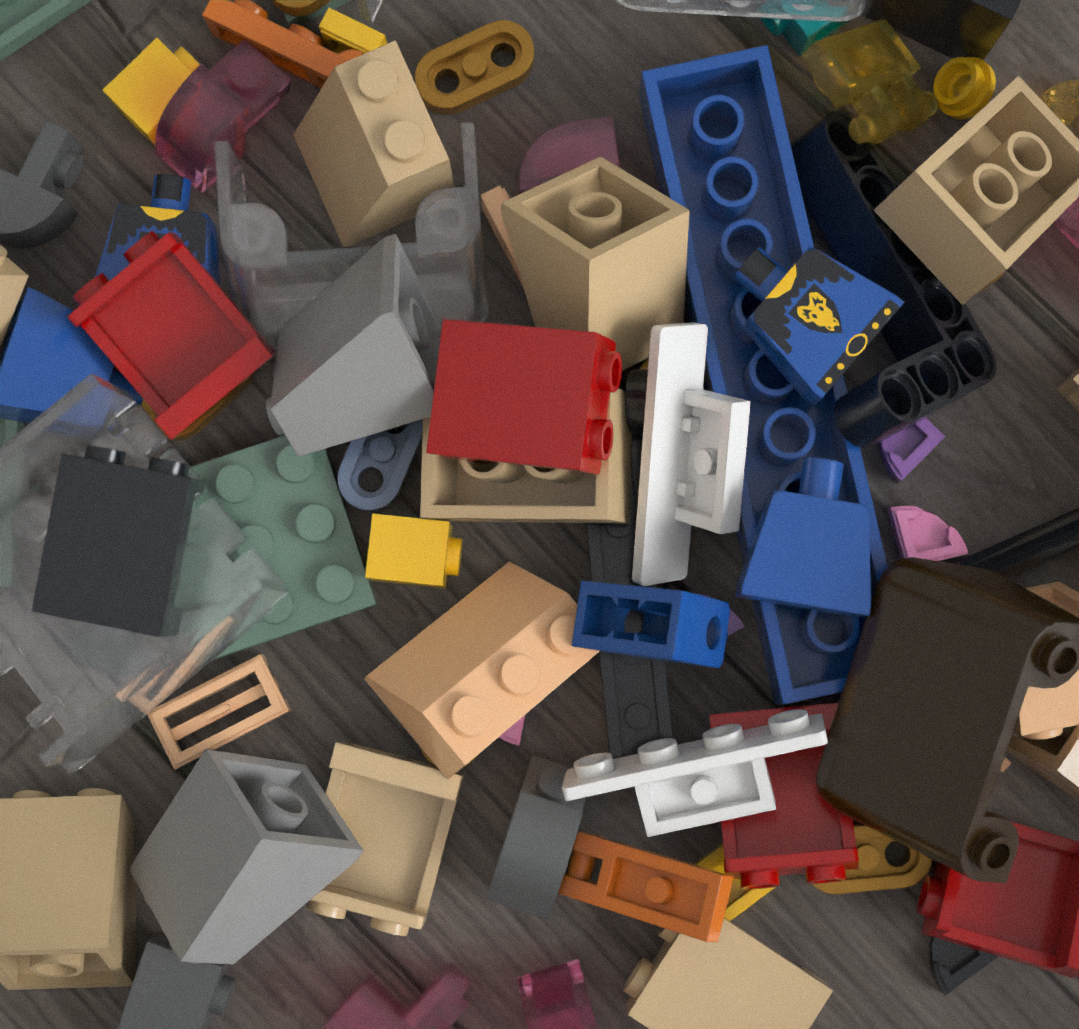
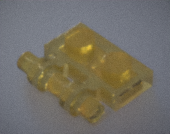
M886 19L815 41L800 57L813 75V80L818 90L829 98L836 108L852 104L858 112L859 116L849 124V134L857 143L870 142L878 144L893 138L899 130L911 131L921 127L938 109V100L935 95L929 91L922 92L913 80L912 76L921 66Z

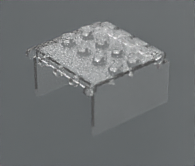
M92 373L0 448V650L2 651L0 654V677L14 667L42 702L25 718L33 729L39 728L54 717L65 731L63 735L37 756L45 766L61 764L69 775L77 772L260 622L274 610L272 606L289 593L283 585V581L256 548L250 549L234 561L230 554L238 549L247 540V537L217 499L212 498L194 511L192 508L174 607L183 609L178 635L156 637L31 612L61 454L84 457L87 444L126 452L124 465L148 469L151 455L159 450L168 440L140 404L133 405L136 401L127 391ZM176 448L168 450L159 457L161 459L187 463ZM189 467L188 477L200 479L193 469ZM196 493L194 502L204 493Z

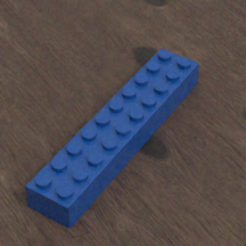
M768 45L642 71L638 96L660 193L689 210L685 306L689 323L705 324L708 327L703 387L704 390L751 401L739 531L736 532L743 566L768 495L774 490L798 493L803 461L806 457L838 461L844 464L838 500L863 504L869 507L872 600L876 585L882 573L888 567L860 447L854 446L845 439L839 431L834 417L836 401L847 393L844 376L842 375L813 408L808 405L746 332L745 324L762 301L733 278L743 263L758 247L764 250L787 271L795 265L810 247L814 248ZM751 600L774 704L784 705L843 692L866 617L856 618Z

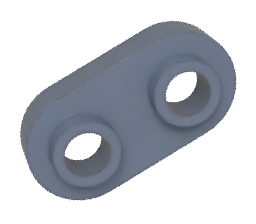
M423 419L408 423L406 429L399 434H391L385 430L350 442L338 471L339 490L347 502L364 512H379L390 507L398 499L422 444ZM369 470H377L383 475V484L375 492H366L361 487V477Z

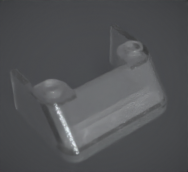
M474 122L461 123L465 187L440 189L426 196L416 212L417 242L401 243L441 326L443 319L484 322L489 308L478 150ZM217 141L214 144L220 240L233 302L273 349H277L279 329L375 245L288 252L287 231L280 216L266 205L246 203L244 168L228 141Z

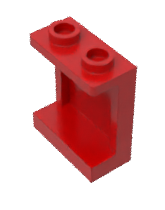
M151 231L123 254L129 265L113 279L109 280L104 273H101L73 295L72 298L79 307L70 313L67 318L75 327L81 326L158 415L154 421L172 440L273 357L276 352L176 233L169 232L160 239L154 231Z
M443 319L426 453L450 459L482 460L572 470L599 475L602 460L606 461L609 458L613 446V424L611 420H607L610 392L615 393L617 391L622 374V359L620 353L615 352V341L597 332Z
M839 702L709 715L710 729L727 724H739L742 730L769 725L768 719L778 713L802 709L807 711L808 716L814 714L823 715L828 739ZM825 745L766 757L765 760L776 800V810L721 821L724 872L734 876L733 879H740V889L780 886L779 875L806 873L808 884L841 882L847 880L846 870L858 869L859 858L853 819L833 808L820 796L817 790V770Z
M1011 822L1017 829L1019 842L1006 883L976 881L938 862L936 863L934 877L927 876L925 878L917 903V913L925 916L921 934L1070 978L1079 977V841Z

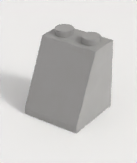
M396 234L380 240L279 329L277 354L271 360V371L274 379L272 397L267 398L266 409L274 431L278 435H286L298 457L431 417L442 326Z
M205 749L129 870L144 895L145 902L151 908L165 933L171 949L177 955L180 962L234 965L356 862L364 850L306 764Z

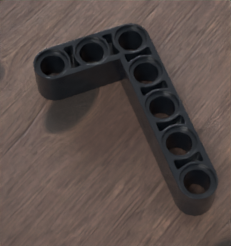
M832 111L790 144L802 197L840 263L904 301L902 306L880 330L898 362L883 369L842 395L836 401L834 407L836 424L845 439L854 446L868 448L941 411L989 383L996 375L997 365L990 345L966 304L962 305L874 211L897 186L859 122L848 113Z

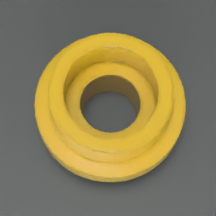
M956 57L949 60L938 71L933 84V92L939 108L945 114L957 120H964L975 116L989 103L993 96L996 85L995 73L989 64L977 57Z

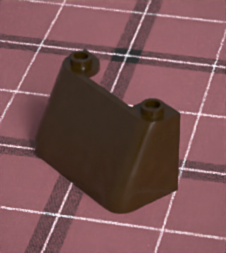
M915 557L901 558L893 562L882 573L871 600L870 615L866 616L830 729L828 743L825 745L817 770L816 786L820 796L838 812L970 879L980 882L1006 883L1017 853L1019 842L1017 829L1002 815L987 812L986 810L1028 686L1044 689L1056 688L1066 683L1079 669V618L993 570Z

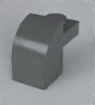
M46 120L18 176L0 168V244L17 248L42 245L61 235L75 220L78 212L60 195L63 189H70L77 181L83 166V156L81 153L84 147L69 130Z
M535 755L531 756L486 900L548 920L571 855L586 797L565 801L562 784L566 771L572 767Z

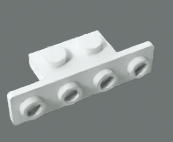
M695 322L654 325L651 329L632 581L642 586L682 580L687 576L691 525L718 534L739 531L751 401L703 389L708 327L705 324Z
M789 710L768 719L769 725L742 730L739 724L722 725L704 732L702 735L703 739L679 745H677L676 739L673 738L654 740L640 746L638 754L613 759L611 753L591 754L575 761L573 764L574 768L566 771L562 784L565 801L635 787L647 837L776 810V800L765 758L827 744L828 739L823 715L814 714L808 716L806 710Z

